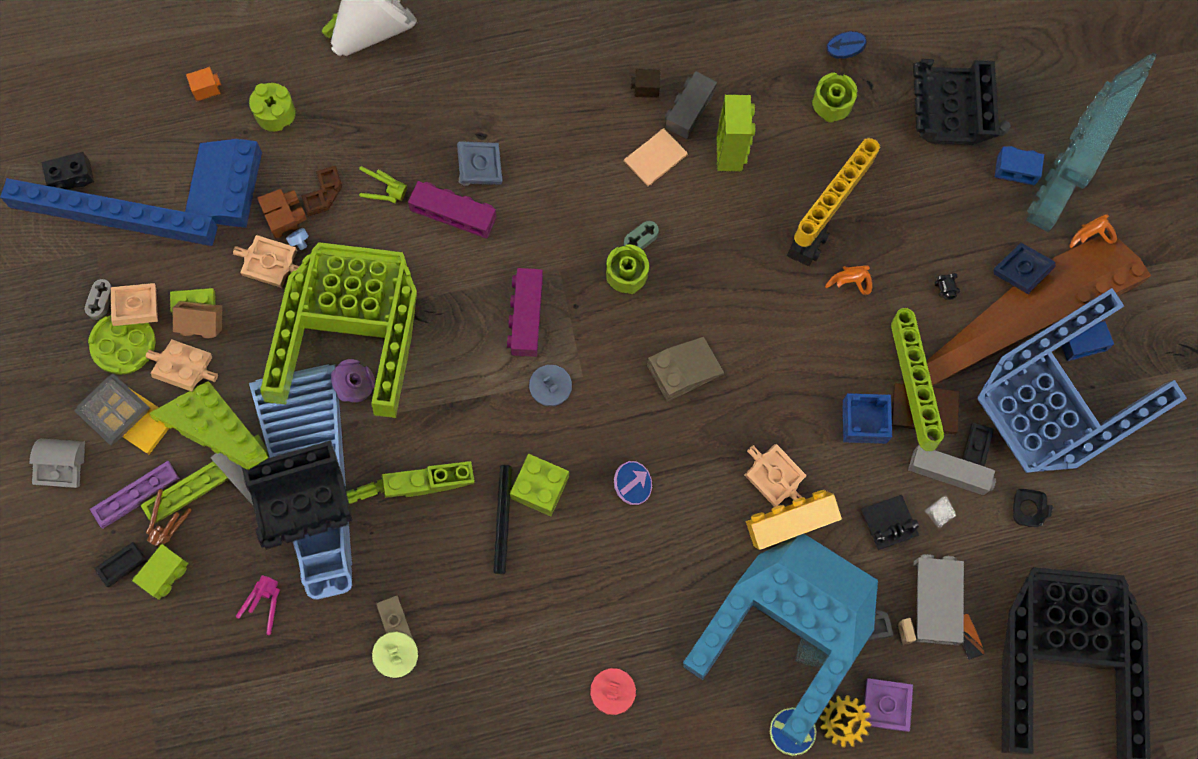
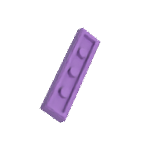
M167 461L95 505L90 511L103 529L155 497L159 489L164 491L181 479L171 463Z

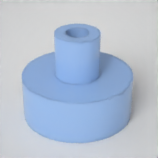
M301 228L288 235L286 240L290 246L297 245L300 250H303L307 247L304 240L309 235L304 228Z

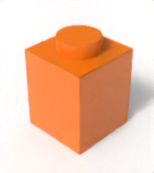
M210 67L186 74L196 101L220 94L218 88L221 85L217 73L213 74Z

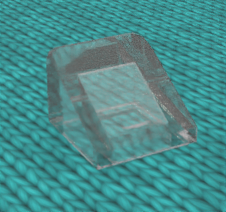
M946 495L925 510L938 528L956 516Z

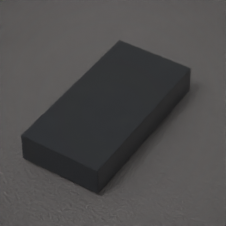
M132 542L94 569L105 586L109 588L147 560L136 543Z

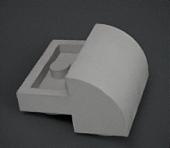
M38 439L33 445L29 464H33L32 485L79 487L81 464L84 463L85 441Z

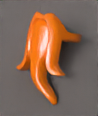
M1105 214L1087 224H1082L1083 228L1073 237L1070 248H1073L1079 240L1084 243L1087 238L1096 233H1099L1109 244L1115 243L1117 235L1107 220L1109 216ZM1105 228L1108 230L1111 239L1105 235Z
M867 265L843 266L844 271L835 274L825 287L828 288L837 282L839 288L845 283L856 282L859 291L863 295H869L872 292V279L867 271L870 267ZM864 279L866 280L865 290H863L861 285Z

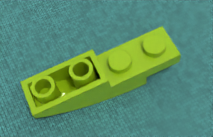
M471 461L427 466V469L388 473L381 476L384 498L404 495L405 497L419 496L475 483Z

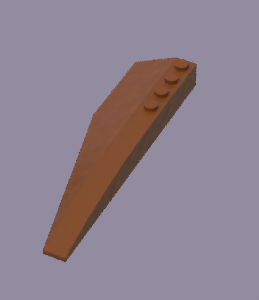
M1106 232L1105 235L1111 239L1109 232ZM1101 235L1052 258L1051 260L1055 261V268L1029 294L1013 286L926 361L932 386L1029 340L1111 288L1119 296L1142 285L1151 274L1142 260L1120 239L1117 238L1115 243L1109 244Z

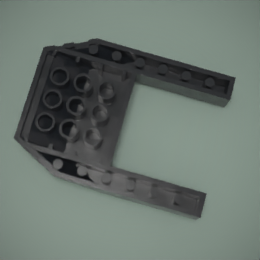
M1031 568L1008 615L1002 657V753L1033 754V662L1115 670L1117 759H1151L1148 627L1144 615H1141L1136 605L1137 601L1134 595L1128 589L1129 585L1124 575Z

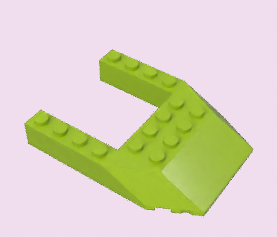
M318 242L312 249V253L302 260L301 266L296 271L293 270L288 276L260 388L264 402L287 404L305 328L385 338L371 403L375 416L396 418L411 344L417 291L403 252Z

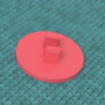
M610 668L601 671L594 678L591 684L590 695L593 704L600 711L606 714L617 715L625 712L632 706L636 696V687L628 673L620 669Z

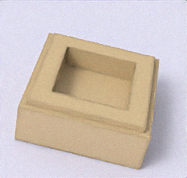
M911 618L899 621L898 628L902 644L915 642L916 637Z

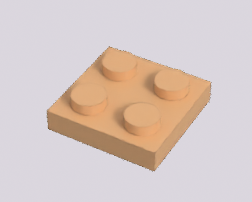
M155 283L111 287V321L113 326L158 322Z

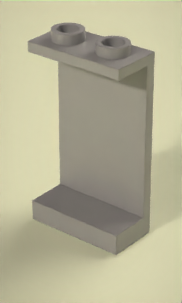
M921 555V558H917L914 561V566H918L917 631L914 632L915 642L947 645L962 644L964 561H957L956 557L951 556L943 557V559H934L933 555Z

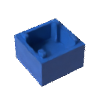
M847 393L843 399V442L887 444L892 438L891 395Z

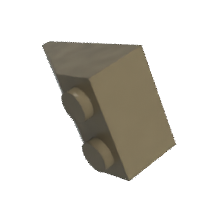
M704 337L667 348L649 357L647 363L667 402L724 374Z

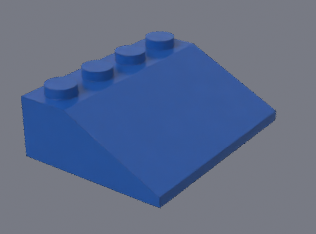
M230 139L200 143L185 212L212 217L214 222L219 225L247 228L262 154L257 141Z

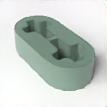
M652 221L642 223L625 237L623 245H628L630 240L632 242L638 240L637 247L643 250L658 237L659 228L657 224ZM646 228L648 230L653 229V235L647 233L645 236H643L645 234Z

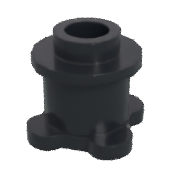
M957 273L937 277V281L934 283L935 286H939V297L945 300L957 297V294L960 292L955 282V279L958 278Z

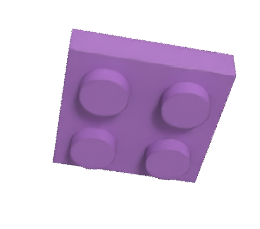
M867 678L865 680L864 693L866 709L863 712L870 713L871 717L867 718L866 721L872 724L871 727L909 732L913 685Z

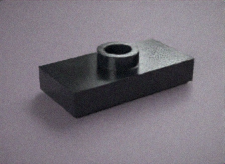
M972 423L962 459L985 467L994 429Z

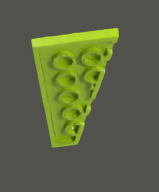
M209 381L149 413L153 420L161 421L166 427L178 430L181 435L204 447H210L217 454L221 453L227 456L230 461L247 470L268 459L264 449Z

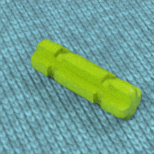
M382 479L377 480V483L372 482L358 487L355 491L354 489L347 491L349 503L351 504L357 502L358 499L363 500L377 495L379 491L381 493L384 492Z

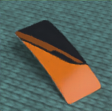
M965 614L963 617L962 644L970 660L984 655L985 652L971 618L968 614Z

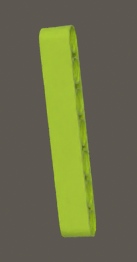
M901 308L897 311L891 323L892 333L918 443L923 450L931 452L943 440L944 431L915 314L908 308ZM928 436L933 437L935 441L929 439Z

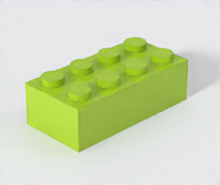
M725 95L717 130V171H742L743 165L747 164L750 145H752L753 136H755V123H752L755 104L751 103V95Z

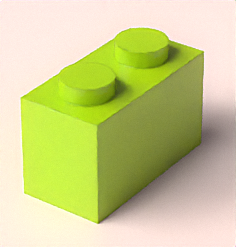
M161 544L132 581L160 600L161 597H165L172 589L171 585L176 578L179 579L186 572L188 562Z

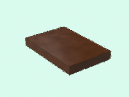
M895 383L893 389L892 426L915 429L905 384ZM933 388L944 433L956 434L958 432L960 391Z

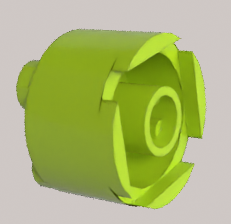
M827 74L820 79L812 100L813 107L816 113L824 118L826 122L844 119L853 108L857 97V86L847 75Z
M261 83L255 87L250 96L249 105L257 123L263 129L272 132L283 130V127L290 125L295 118V107L287 88L276 83Z
M631 244L617 247L610 252L606 264V278L612 288L622 293L634 294L645 285L649 271V262L645 252Z

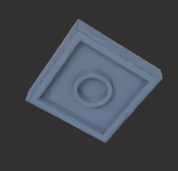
M458 142L460 183L499 185L502 183L499 143Z

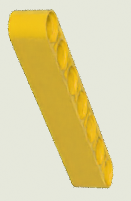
M867 138L862 141L801 220L794 236V240L798 245L807 247L813 243L872 165L880 149V145L876 140Z

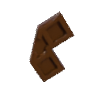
M336 165L316 171L321 190L301 195L308 217L328 211L343 187Z

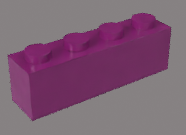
M418 181L408 201L409 209L414 213L486 239L497 218L496 209L490 204L477 203L468 196L461 197L455 195L453 191L436 188L435 185L429 182L422 183Z
M517 268V275L512 276V288H515V295H511L510 308H514V313L509 315V328H512V335H508L507 348H511V355L537 357L543 269Z

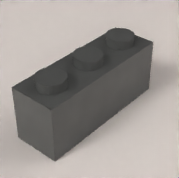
M696 71L692 78L688 77L684 84L685 90L683 93H678L674 101L676 105L673 110L669 109L665 116L667 121L666 129L688 139L714 95L717 82Z

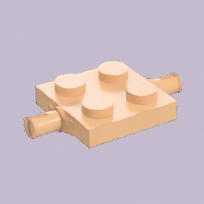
M256 235L253 244L248 250L237 246L233 250V255L244 258V265L240 272L242 276L282 288L287 275L300 267L293 264L297 252L296 247Z
M171 339L161 354L148 350L146 353L147 359L157 362L151 371L152 378L193 391L196 384L203 378L216 382L218 378L217 373L207 370V366L212 359L211 353Z
M774 444L764 454H761L754 445L747 450L756 461L745 476L774 507L778 506L787 497H791L793 500L802 498L796 489L806 475L777 444Z

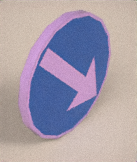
M628 461L620 465L616 470L614 487L617 495L623 502L630 505H639L650 496L652 479L649 471L642 464L636 461Z

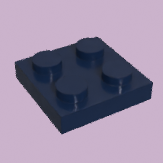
M1020 243L994 268V275L1029 294L1055 268V261Z

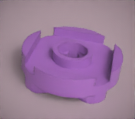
M344 360L331 373L332 386L338 398L342 401H364L375 387V378L372 371L367 366L363 367L359 364L360 361ZM350 377H352L353 380H357V383L355 385L350 382Z

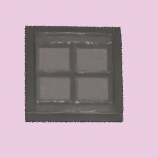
M112 374L89 394L74 411L112 446L147 413L150 407L118 377Z

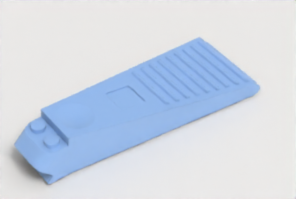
M327 364L295 371L286 405L264 402L260 391L263 379L249 383L269 457L272 458L331 440L346 488L340 405L338 395L331 382V373L336 368V365ZM349 522L347 526L334 530L329 527L327 532L310 537L309 534H306L305 538L293 541L299 561L302 585L305 586L306 593L310 598L321 599L342 594L351 589L352 558Z

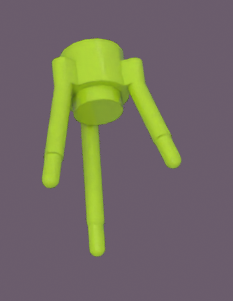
M362 166L359 167L361 171L387 184L386 193L389 194V196L360 193V197L386 200L396 203L397 200H403L407 191V185L379 169L376 171L378 174Z

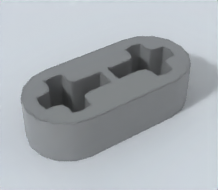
M105 279L94 282L85 304V312L93 320H100L105 317L111 303V287L113 286ZM105 286L107 291H103L101 294L98 290L103 289ZM98 305L100 311H95L94 313L92 308H96Z

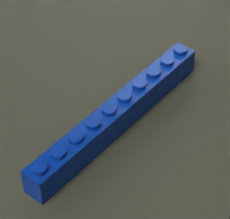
M6 178L0 196L9 208L208 246L213 245L218 228L213 218L8 178Z

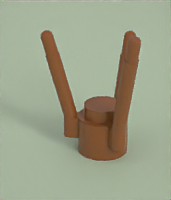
M162 489L158 490L150 524L145 532L149 534L147 541L157 547H160L161 544L165 546L166 542H169L172 535L192 511L191 508H188L175 523L179 516V513L176 512L166 527L157 525L154 528L161 502Z

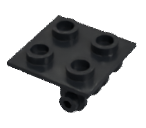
M902 495L861 509L878 550L919 536L916 529L919 528L918 521L912 519Z

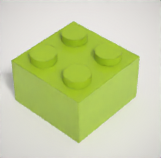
M528 454L510 492V497L516 502L552 516L569 479V471Z

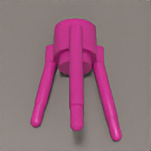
M261 576L259 582L256 583L253 591L237 613L236 618L242 616L252 600L253 602L248 610L249 613L254 611L261 597L269 599L270 595H272L267 625V635H271L277 596L280 592V589L276 588L278 582L272 578Z

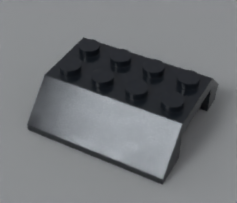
M921 59L920 62L913 63V77L916 78L914 80V95L916 96L915 114L918 115L915 117L916 131L920 133V137L931 144L974 145L1000 135L995 61L974 60L971 68L932 67L934 59Z
M331 440L268 458L249 470L242 467L245 484L252 498L258 528L255 529L261 548L265 547L267 550L282 545L283 541H286V543L305 538L306 534H309L310 537L327 532L329 527L334 530L347 526L348 522L352 521L351 507L342 472Z

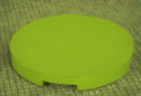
M110 315L103 317L96 323L90 333L88 343L92 359L101 369L108 373L123 375L139 370L150 360L146 358V353L148 350L154 351L156 339L149 323L113 326Z

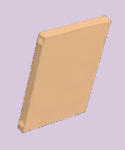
M663 128L626 157L624 162L647 186H650L685 158L688 153Z

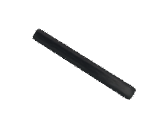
M501 465L499 472L493 571L494 574L500 575L506 573L512 467L510 465Z

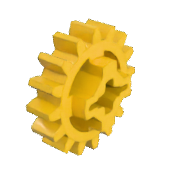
M846 695L845 701H842L840 696H837L836 703L830 700L829 705L831 707L829 709L825 707L824 712H826V716H820V719L825 721L821 729L828 730L825 737L828 739L833 736L832 743L835 745L838 741H841V746L844 748L847 742L852 747H855V740L862 743L861 735H869L865 728L872 726L870 722L866 721L871 715L870 713L863 712L866 709L864 704L858 706L859 700L857 698L851 702L849 695ZM846 706L853 707L859 713L848 712ZM837 709V715L834 719H831L833 712ZM844 716H847L848 719H851V721L848 722L847 727H845L843 724H840V722L843 721ZM861 723L859 730L854 734L856 725ZM840 729L844 731L845 737L837 735L833 730Z

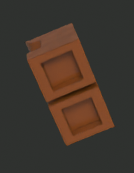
M279 189L257 197L275 239L282 237V233L299 229L297 224L307 219L302 207L292 211L289 208L300 203L295 190L283 193Z

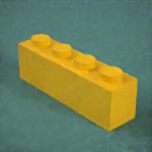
M820 490L813 493V497L808 499L802 497L793 500V504L789 506L779 505L772 508V512L767 514L757 513L752 515L751 519L746 521L754 547L760 550L842 520L834 494Z

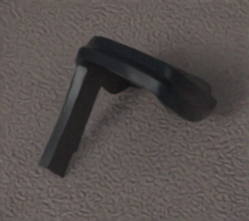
M1018 489L1016 491L1013 503V518L1018 525L1040 527L1047 518L1052 516L1053 506L1047 505V495L1044 492L1029 489ZM1030 500L1036 504L1037 512L1034 516H1026L1022 513L1020 506L1023 501Z

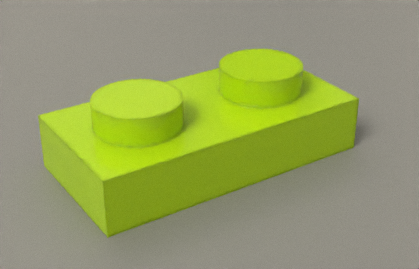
M210 288L170 292V312L173 314V307L179 301L215 305V290Z

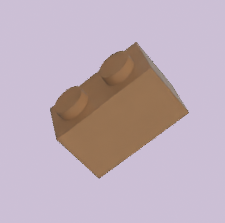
M179 301L173 307V332L180 333L183 336L195 334L202 335L203 338H214L222 331L221 305Z

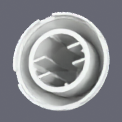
M341 0L331 39L332 50L339 56L342 54L348 56L411 29L417 23V20L408 8L404 9L399 3L400 0Z

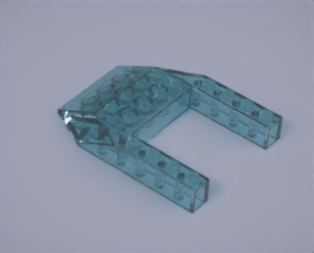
M1152 53L1115 75L1111 82H1105L1101 91L1097 93L1093 102L1090 103L1087 110L1080 117L1078 126L1075 127L1069 137L1072 140L1063 154L1059 153L1055 159L1054 164L1057 166L1055 169L1051 168L1045 177V180L1048 182L1045 186L1041 185L1036 194L1039 198L1037 202L1033 201L1029 206L1027 212L1030 214L1026 221L1049 232L1058 220L1075 187L1078 186L1084 189L1091 181L1148 77V71L1151 69L1157 54Z

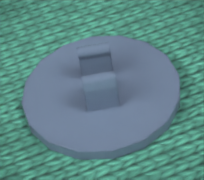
M545 365L539 367L532 374L529 390L532 397L538 403L544 406H556L568 399L572 390V381L569 374L563 368L557 365Z

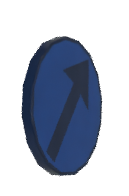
M856 31L841 33L828 42L827 52L831 57L837 59L853 57L865 49L867 45L866 37Z

